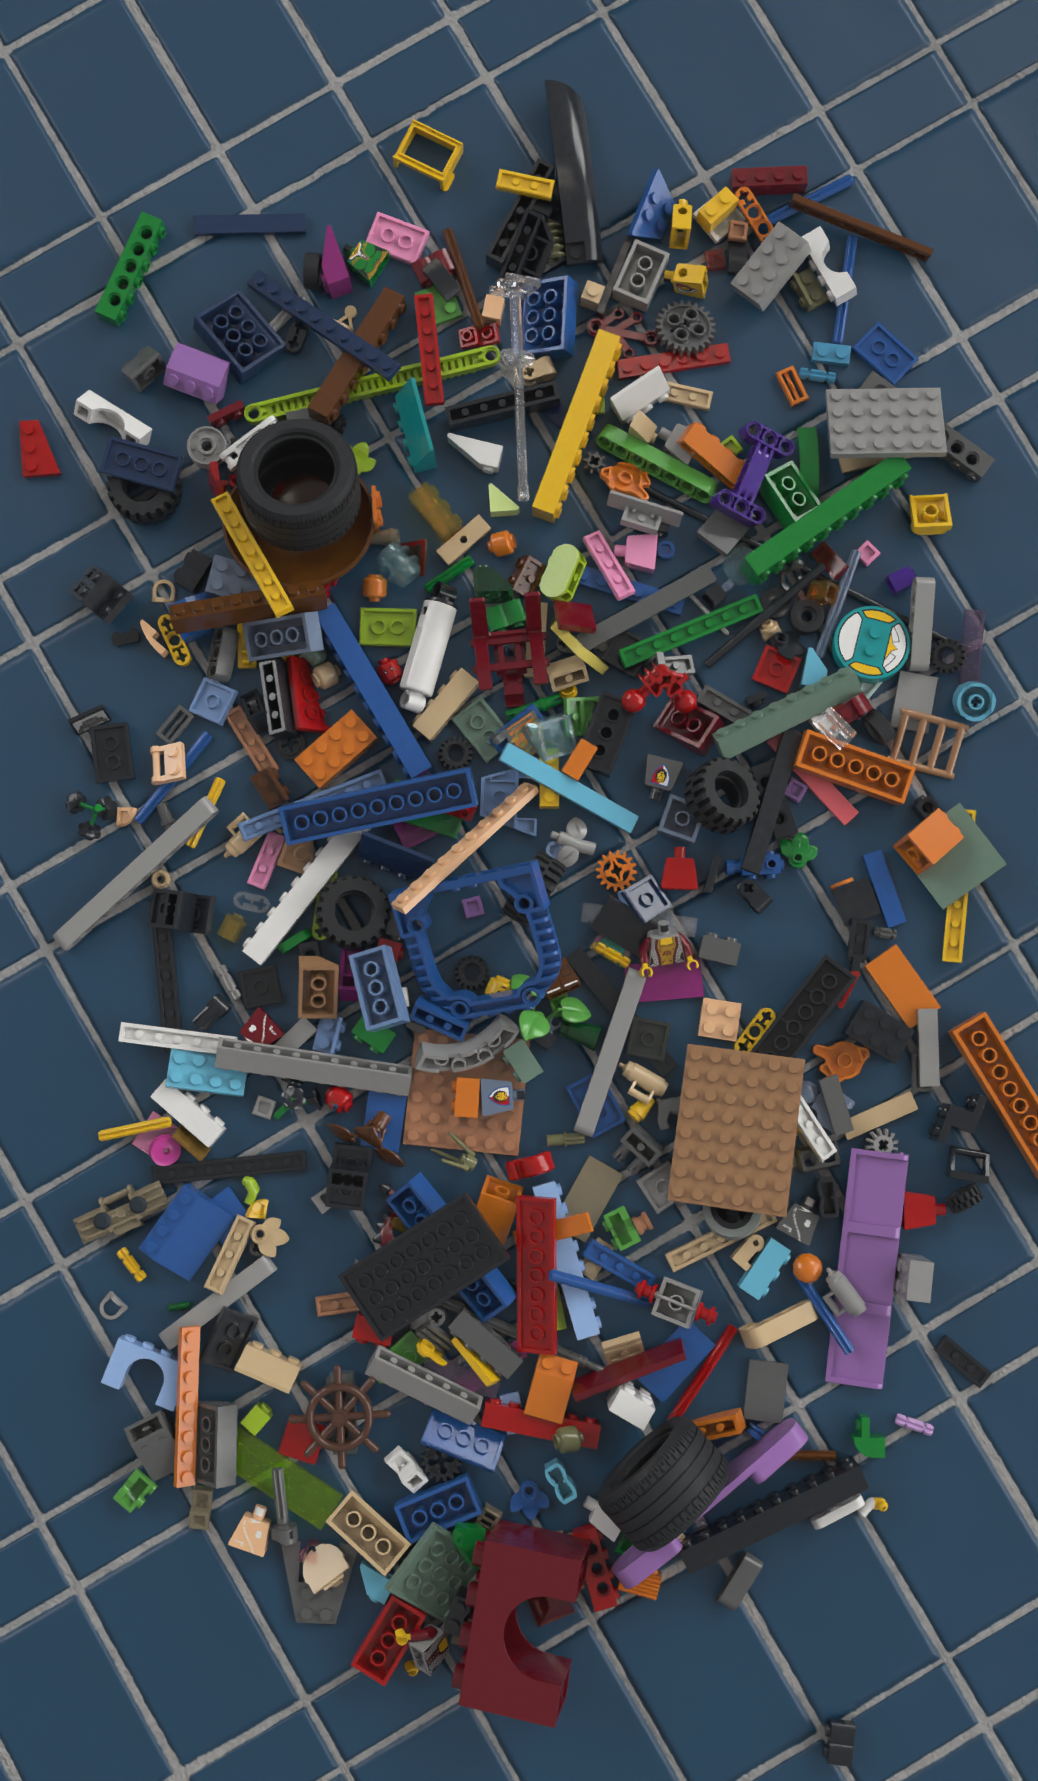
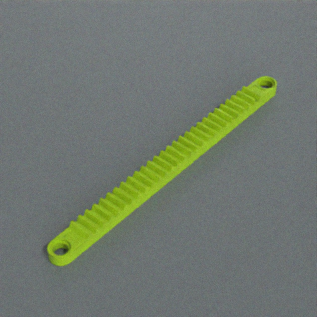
M490 345L440 357L442 380L453 378L454 376L459 377L462 374L467 375L470 372L475 373L478 370L496 366L500 361L499 349ZM488 352L496 354V358L492 361L486 359L485 356ZM421 362L401 367L390 381H387L377 373L361 377L357 388L352 390L347 403L352 401L358 402L360 399L366 400L368 397L373 398L381 394L386 395L389 392L394 393L397 390L400 391L412 377L415 378L417 386H423ZM320 387L250 404L245 408L244 416L247 422L252 425L260 424L271 415L277 421L279 419L284 420L287 418L286 412L308 408ZM252 410L259 412V416L256 419L249 417V413Z

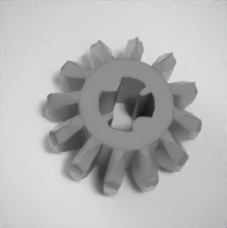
M877 1128L876 1134L872 1131L869 1132L872 1139H865V1141L870 1142V1145H866L865 1149L892 1153V1150L898 1151V1148L893 1147V1144L899 1142L898 1140H892L895 1134L890 1133L888 1135V1129L885 1128L882 1132L880 1128ZM879 1141H883V1142H884V1144H883V1145L885 1146L884 1148H880V1147H879V1146H880Z

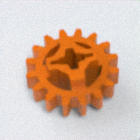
M619 850L616 851L615 855L611 851L608 852V857L602 855L604 861H598L597 864L600 865V868L595 869L596 872H600L596 876L597 879H602L600 885L606 884V890L613 887L614 892H616L617 888H620L621 891L624 890V885L630 887L629 881H635L632 874H637V871L633 870L636 863H630L632 857L627 859L626 852L619 855ZM617 859L623 860L626 864L618 863ZM609 861V869L603 872L604 865ZM614 865L617 869H621V871L619 872V879L615 873H611V871H613ZM629 871L628 878L623 881L622 876L624 872ZM606 878L614 879L617 884L609 882Z

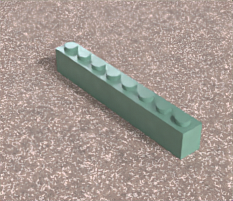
M849 666L841 668L838 672L823 677L820 681L807 685L802 690L791 693L782 700L773 702L761 710L754 711L743 719L736 720L727 727L718 729L717 732L712 734L718 753L722 757L731 758L862 693L857 674Z

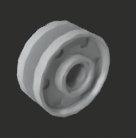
M204 426L197 428L191 433L187 440V450L196 466L208 470L209 463L212 461L218 462V468L225 463L219 455L228 448L224 435L218 429ZM206 446H212L211 450L204 451Z

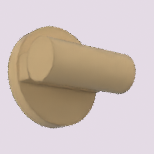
M771 619L766 620L759 627L764 641L769 640L776 632H781L777 621Z

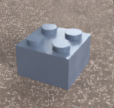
M670 794L657 833L693 845L701 823H697L694 820L695 816L690 814L689 805H686L684 798Z

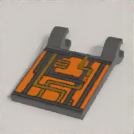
M531 710L502 731L491 736L493 743L500 744L503 740L507 739L510 744L531 756L552 743L550 736L534 710Z

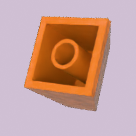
M938 808L896 842L893 848L912 870L919 875L939 861L964 836L961 834L960 829L954 826L948 819L947 814Z
M487 1175L477 1208L501 1244L505 1245L516 1214V1196L522 1195L523 1187Z

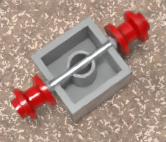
M664 1277L659 1291H657L659 1285L649 1286L645 1279L637 1283L635 1288L637 1298L640 1299L642 1296H645L651 1304L656 1299L651 1312L652 1315L687 1329L691 1328L693 1319L694 1321L703 1319L706 1321L707 1326H710L711 1323L715 1324L718 1312H715L716 1307L708 1309L704 1307L703 1302H700L703 1294L702 1290L669 1277Z

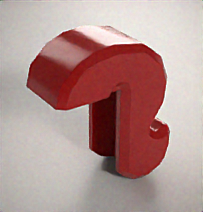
M548 1150L536 1155L514 1159L505 1164L510 1181L544 1174L555 1168L551 1152Z

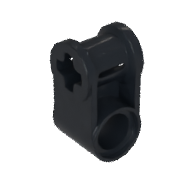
M746 879L737 885L738 894L758 915L773 902L772 898L753 880ZM748 884H749V885H750L749 891H748V892H744V889H745V886H744V885H748Z

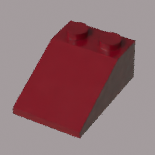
M674 696L671 697L653 727L690 751L706 757L715 743L712 734L717 732L718 729L725 727L724 723L718 715L698 706L689 713H681L674 707Z

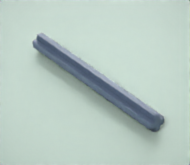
M852 549L846 563L849 568L842 574L815 652L820 659H823L826 654L861 555V552Z

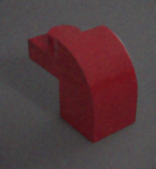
M862 692L834 709L832 714L842 728L870 712L873 707Z

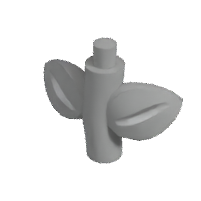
M577 817L572 818L566 826V833L563 831L559 833L552 831L550 834V838L556 840L557 844L562 845L558 851L557 860L566 867H570L578 861L579 853L592 856L596 848V843L583 840L587 834V827L581 819Z

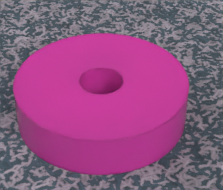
M170 1134L157 1136L149 1146L151 1159L160 1166L173 1164L181 1154V1145Z

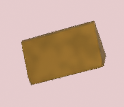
M182 1124L172 1135L173 1139L199 1161H202L211 1150V1147L208 1148Z

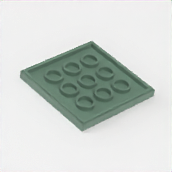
M960 803L947 811L946 814L953 825L960 829L964 838L933 866L917 875L942 910L1007 865Z
M432 1522L384 1587L390 1593L445 1622L457 1589L461 1585L468 1588L470 1581H475L477 1569H474L465 1562L453 1544V1533Z

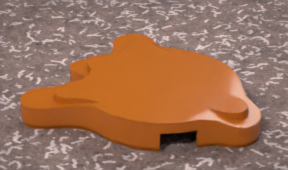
M618 462L616 466L601 469L600 478L606 482L610 490L648 501L649 495L643 489L649 488L651 485L648 472H644L627 462Z
M848 1041L836 1042L827 1047L819 1044L812 1047L813 1054L824 1059V1063L819 1066V1071L826 1077L837 1074L839 1082L857 1076L865 1060L870 1055L866 1047H859Z

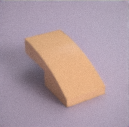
M142 619L140 624L147 640L163 658H166L169 652L156 641L160 634Z

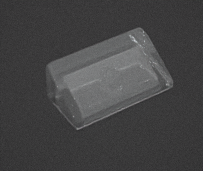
M832 707L827 708L813 722L839 750L852 741L857 734Z

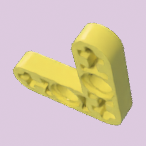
M557 622L550 627L578 657L603 675L609 669L601 659L585 648L569 631L559 630Z

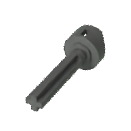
M273 1467L271 1471L277 1523L271 1526V1538L273 1541L275 1540L284 1546L296 1543L298 1540L297 1523L289 1521L283 1467Z

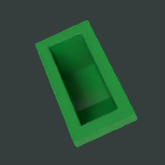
M456 1522L453 1531V1544L465 1562L474 1569L479 1570L478 1566L472 1565V1558L477 1540L484 1541L486 1529L478 1523Z

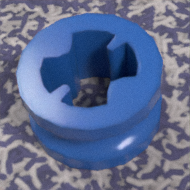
M750 1422V1427L746 1428L745 1431L760 1441V1436L765 1431Z

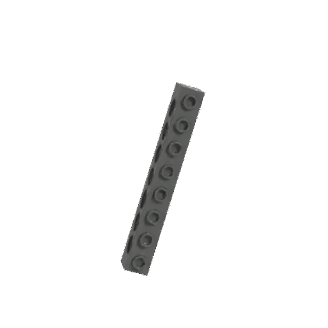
M872 371L859 389L896 387ZM944 423L947 454L946 457L939 458L948 461L955 470L962 471L970 481L978 483L995 459ZM951 448H956L958 450V454L953 453L951 451ZM966 459H971L974 465L968 464Z

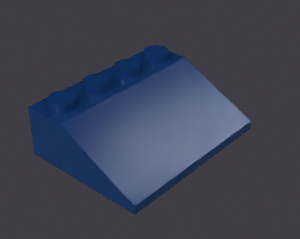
M569 275L537 280L518 288L514 345L515 357L541 358L550 356L551 359L574 357L578 283Z
M191 1183L184 1184L138 1249L152 1260L191 1281L236 1217L212 1201L211 1198Z

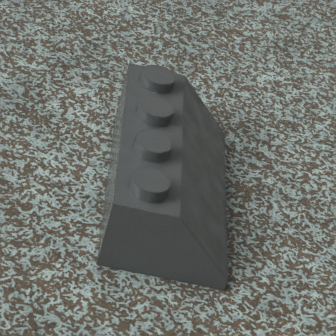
M198 1401L195 1482L215 1489L236 1485L237 1404L227 1401Z

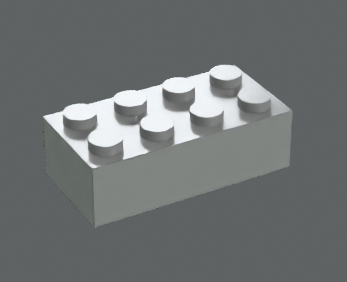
M778 222L730 283L734 291L763 312L812 251L808 241L781 222Z

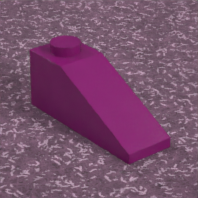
M360 948L355 950L342 949L338 984L340 1001H359L349 955L362 952Z

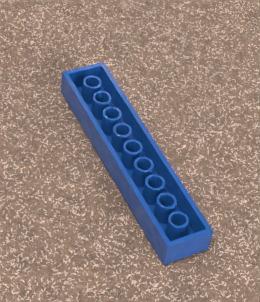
M332 603L327 606L328 609L318 611L321 634H326L324 639L330 650L336 651L334 656L340 667L345 666L343 671L349 682L355 683L353 688L359 699L364 698L363 705L370 716L374 715L375 718L372 720L378 731L381 732L383 730L385 733L382 737L388 748L393 747L394 751H392V754L397 763L403 764L404 767L401 769L406 778L410 779L433 773L431 764L336 604Z
M471 766L286 804L278 807L288 846L476 807L478 799Z

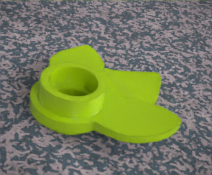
M361 442L355 445L352 450L357 462L358 475L361 472L371 471L376 464V460L368 457V444Z

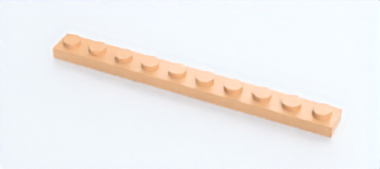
M525 782L519 785L510 796H507L476 827L466 833L465 837L453 845L422 876L412 882L403 893L399 894L391 903L393 909L407 914L539 793L537 786Z

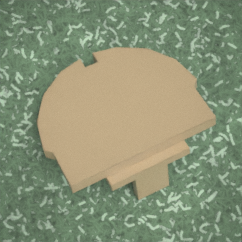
M332 1544L316 1546V1551L311 1550L305 1558L303 1577L305 1583L309 1584L314 1594H317L322 1589L327 1591L330 1587L336 1588L344 1582L342 1579L344 1577L343 1572L350 1568L344 1558L345 1554L339 1547Z

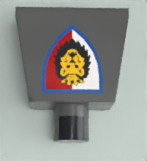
M651 754L647 755L644 787L651 789L650 800L660 802L662 792H671L683 766L682 762Z

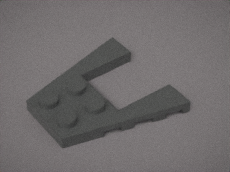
M297 1540L296 1543L288 1546L281 1544L296 1622L336 1624L358 1551L348 1542H340L339 1548L345 1554L344 1558L350 1567L343 1572L344 1577L342 1579L344 1582L336 1588L330 1587L327 1591L322 1589L317 1594H314L309 1584L305 1583V1580H299L301 1540Z

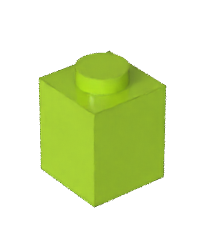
M258 1401L240 1423L255 1436L272 1417V1409L266 1403Z

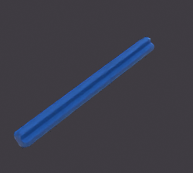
M848 174L804 197L819 202L851 186L854 180ZM788 204L766 216L773 225L799 211L790 208ZM760 224L758 231L767 228V225Z
M852 235L847 238L842 272H848L851 279L858 240L857 236ZM849 300L837 306L833 344L842 345Z
M204 731L185 754L186 771L212 740L213 737L208 732ZM178 781L160 785L138 811L134 819L138 823L143 824Z
M555 1269L548 1273V1279L556 1283L646 1308L651 1305L647 1297L642 1296L639 1299L637 1298V1293Z

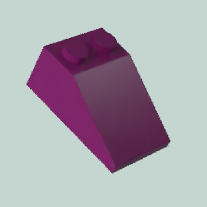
M329 225L326 229L322 261L323 274L320 276L326 294L330 293L331 298L335 299L352 293L353 289L331 225Z

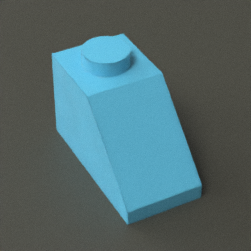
M810 647L805 653L799 688L802 689L826 677L828 671L814 649Z
M363 1558L360 1570L366 1594L373 1602L384 1605L390 1595V1592L384 1586L393 1575L388 1573L384 1576L370 1562Z

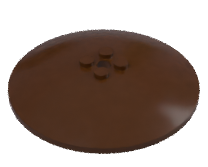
M307 473L294 474L283 480V492L277 495L273 494L272 498L287 504H303L320 497L329 486L316 475ZM360 477L361 505L351 528L336 542L330 543L326 547L311 551L307 550L306 552H294L277 548L261 539L250 527L245 517L237 484L229 494L281 586L322 579L323 585L339 579L360 562L373 539L375 525L373 523L372 498ZM222 522L225 542L231 556L246 573L253 577Z

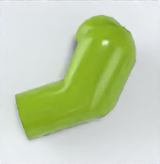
M245 1176L242 1179V1184L245 1186L248 1194L244 1202L251 1205L257 1198L259 1186L253 1177Z

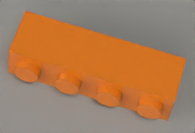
M694 422L689 424L676 443L730 490H733L745 461L738 459L730 448L724 447L720 443V439L715 435L709 434L706 431V427L701 423Z

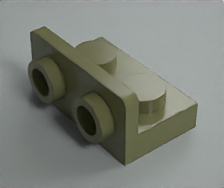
M811 268L799 274L794 272L789 284L792 291H796L799 297V304L802 308H805L807 313L827 303L828 298Z

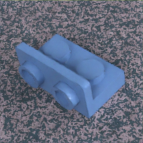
M337 1016V1018H320L312 1050L335 1055L336 1052H340L342 1041L339 1040L340 1035L345 1032L347 1022H344L345 1018Z

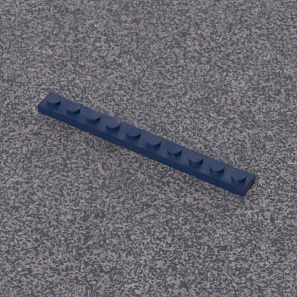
M258 270L247 282L249 288L387 381H390L401 369L398 362L261 270Z

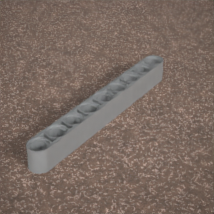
M629 968L573 1130L589 1137H592L647 978V973H644V977H641L638 970Z

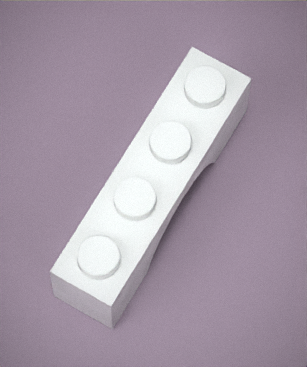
M821 226L802 236V238L808 241L812 250L807 256L810 260L808 264L813 272L816 270L819 275L817 279L820 285L826 287V294L830 302L834 301L836 306H839L856 296L857 288L848 272H834L824 264V258L830 250V244Z
M88 390L76 399L74 415L88 424H108L116 428L124 440L142 445L149 444L152 428L96 393Z

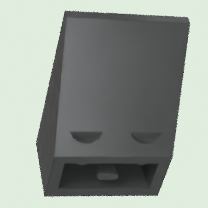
M166 1409L157 1411L124 1428L132 1449L152 1481H156L174 1472L175 1430Z

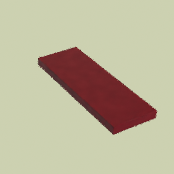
M681 1337L605 1366L601 1371H592L574 1378L573 1397L575 1402L686 1360Z

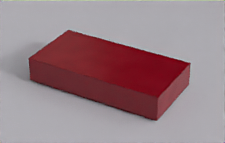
M822 541L810 554L818 563H823L826 567L825 571L835 581L849 568L825 541Z

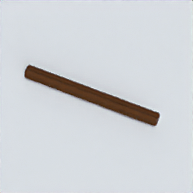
M449 227L443 230V236L474 328L478 330L484 327V322L453 230Z

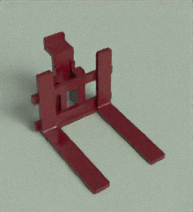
M539 591L524 593L526 628L488 632L485 598L469 599L474 638L470 640V646L475 648L476 657L473 674L478 676L479 691L492 690L491 672H496L497 677L503 676L506 708L525 705L522 674L527 673V668H533L535 685L548 684L546 666H550L549 658H545L543 641L547 640L546 632H542L541 596ZM525 642H530L532 658L530 660L525 658ZM514 644L515 656L504 657L503 645ZM488 646H494L495 663L490 664Z

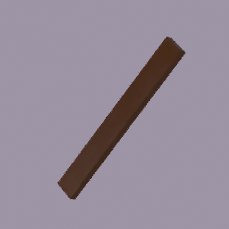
M795 193L789 203V207L925 262H927L934 250Z

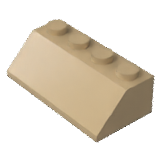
M353 1490L350 1491L326 1520L327 1524L384 1576L389 1573L411 1545L407 1539Z

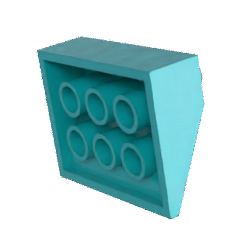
M412 377L395 395L396 403H393L395 415H400L401 420L397 422L400 432L405 434V438L402 441L405 450L409 449L410 456L407 457L409 467H413L414 472L418 473L437 468L416 381Z

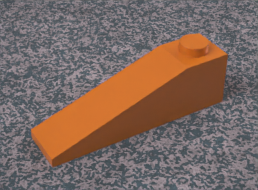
M741 1407L692 1420L709 1440L738 1435L746 1428Z

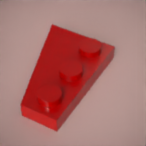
M39 420L19 421L23 477L36 478L62 475Z

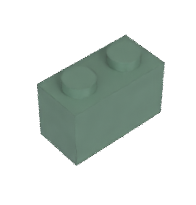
M523 1038L503 1051L505 1055L502 1058L507 1066H513L515 1070L513 1075L518 1083L522 1081L525 1084L544 1072Z

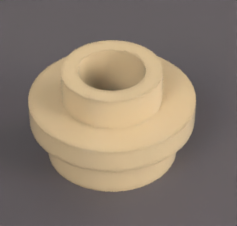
M157 870L153 873L151 882L154 887L165 889L169 886L171 877L168 872ZM160 876H163L165 879L163 883L158 881Z

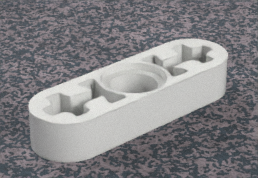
M858 1493L816 1513L810 1518V1521L815 1530L821 1529L860 1509L865 1505L861 1494Z

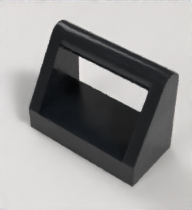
M951 1145L945 1176L988 1184L990 1153ZM955 1154L983 1159L981 1174L955 1170Z

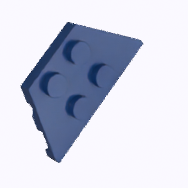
M653 169L627 236L660 240L664 237L672 217L675 202L659 169Z

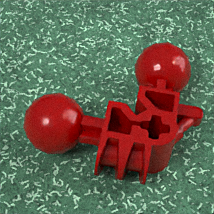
M652 663L654 667L652 670L644 669L645 676L638 674L644 685L639 689L631 688L625 691L621 700L625 710L630 713H637L645 706V698L652 693L657 698L662 694V689H664L670 698L674 696V707L681 713H689L697 705L695 693L689 689H683L682 686L689 679L687 673H676V671L670 670L665 664L656 666L654 663Z

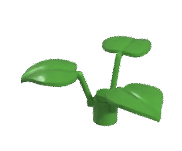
M524 974L513 975L511 977V990L518 989L531 976ZM531 991V994L537 997V994ZM565 997L560 1001L561 1008H557L547 1018H545L542 1012H535V1006L531 1010L523 1011L519 1017L520 1032L524 1041L543 1037L550 1030L548 1021L557 1013L561 1012L562 1018L571 1023L587 1021L591 1017V1013L579 999Z

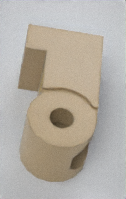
M755 1233L747 1236L731 1254L730 1258L745 1271H748L752 1266L748 1261L756 1252L763 1249L764 1239Z

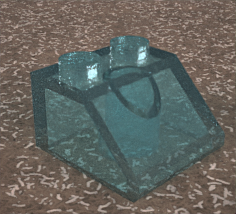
M559 713L526 723L530 742L543 761L573 753L577 746L570 714Z

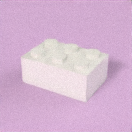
M631 1381L612 1388L606 1397L609 1411L644 1431L656 1410L650 1396L651 1393L643 1388L638 1390Z

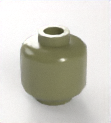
M573 1425L560 1427L553 1434L554 1447L562 1454L579 1451L584 1441L582 1432L578 1431L576 1426Z

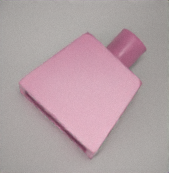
M658 534L627 536L626 545H615L614 555L625 557L624 566L627 568L654 574Z

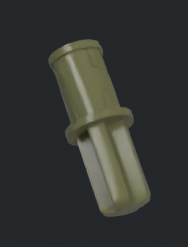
M581 1133L547 1134V1147L560 1145L567 1147V1145L585 1143V1135Z

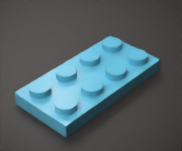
M171 1048L165 1088L243 1097L247 1073L216 1068V1054Z

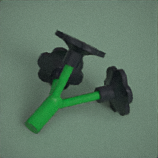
M76 790L74 793L68 794L65 807L72 814L82 812L85 808L91 810L93 813L91 821L80 823L78 834L89 841L94 838L99 839L101 827L95 824L96 816H101L103 820L116 817L118 803L113 801L110 796H105L103 799H98L93 807L85 804L87 801L86 796L81 791Z
M281 1078L282 1081L287 1083L286 1091L281 1094L284 1100L283 1105L273 1114L275 1119L279 1120L289 1109L298 1110L301 1105L316 1104L318 1110H322V1099L317 1087L312 1089L313 1096L305 1099L303 1090L295 1088L297 1085H304L303 1081Z

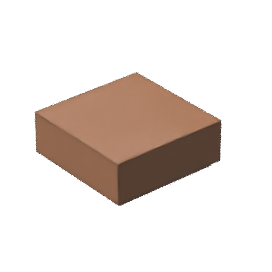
M730 220L727 241L746 243L749 222Z

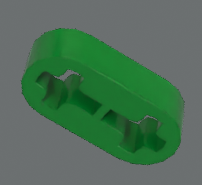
M306 928L279 944L277 948L284 955L298 947V944L312 938L313 935Z

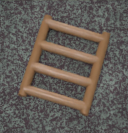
M901 708L900 714L902 716L890 756L887 757L916 767V771L953 780V769L964 732L968 731L969 725ZM909 717L919 719L920 722L909 760L897 758ZM927 722L937 724L938 729L928 763L923 765L916 763ZM949 727L956 729L957 732L946 769L934 768L945 729Z

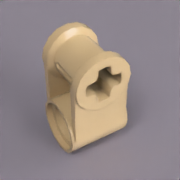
M544 356L523 365L520 371V382L522 385L530 387L543 381H549L557 376L550 356Z

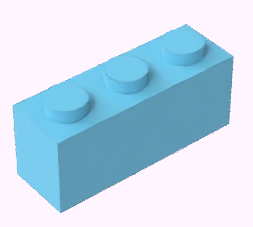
M768 1236L764 1242L763 1249L758 1251L750 1264L752 1266L748 1271H745L737 1285L757 1300L761 1297L764 1298L769 1291L768 1286L770 1282L778 1278L780 1274L778 1270L782 1264L786 1265L789 1261L791 1251Z

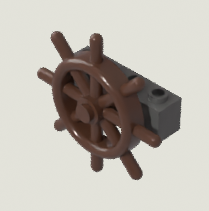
M337 1364L333 1367L329 1377H326V1385L318 1391L307 1381L301 1382V1387L312 1398L308 1404L306 1415H292L288 1421L291 1424L306 1423L308 1432L314 1440L304 1451L306 1457H310L321 1446L324 1449L333 1451V1455H338V1467L344 1469L346 1467V1454H356L361 1443L373 1453L379 1451V1447L368 1435L372 1428L373 1420L389 1418L391 1412L389 1410L373 1411L371 1400L366 1392L375 1383L374 1377H369L361 1387L355 1385V1371H341V1366ZM330 1393V1397L326 1399L324 1396ZM358 1401L362 1404L364 1411L357 1412L356 1404ZM319 1403L329 1413L315 1414L317 1404ZM365 1419L364 1427L360 1430L357 1427V1420ZM316 1422H328V1425L320 1432ZM344 1428L348 1431L347 1436H345Z

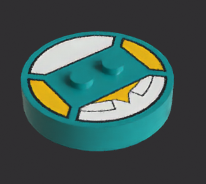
M877 606L860 607L849 612L838 624L832 637L831 648L833 658L840 669L849 666L857 674L859 682L868 684L880 683L893 677L906 662L910 652V636L905 624L893 612Z

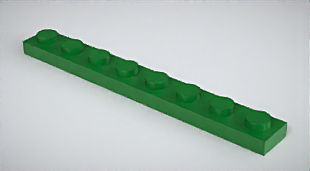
M754 594L622 648L617 652L626 669L648 660L656 652L665 653L760 614L763 608L757 594Z

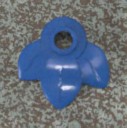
M527 1480L521 1484L519 1491L513 1494L510 1501L511 1512H517L522 1509L525 1516L532 1521L537 1516L539 1508H549V1499L546 1493L539 1490L538 1485L534 1481ZM527 1487L533 1489L531 1493H527L525 1490Z

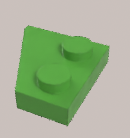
M599 696L563 698L564 736L585 735L588 723L593 716V708L595 703H598Z

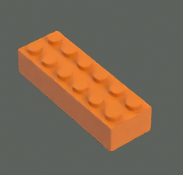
M807 729L803 732L792 769L900 806L905 803L916 767Z

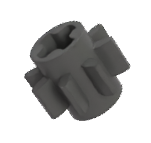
M598 451L596 454L588 452V459L583 458V463L587 464L583 470H588L590 476L593 473L600 475V469L606 467L602 463L605 460V456L600 457ZM591 462H598L597 466H595L594 464H591Z

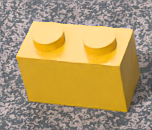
M725 186L698 210L696 221L708 234L711 233L736 210L739 199Z

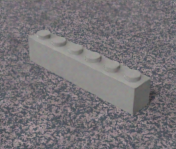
M378 1345L368 1362L365 1371L366 1375L374 1377L376 1380L461 1422L470 1425L480 1411L483 1396Z

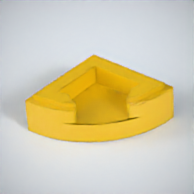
M259 1199L252 1203L245 1217L265 1219L269 1200Z

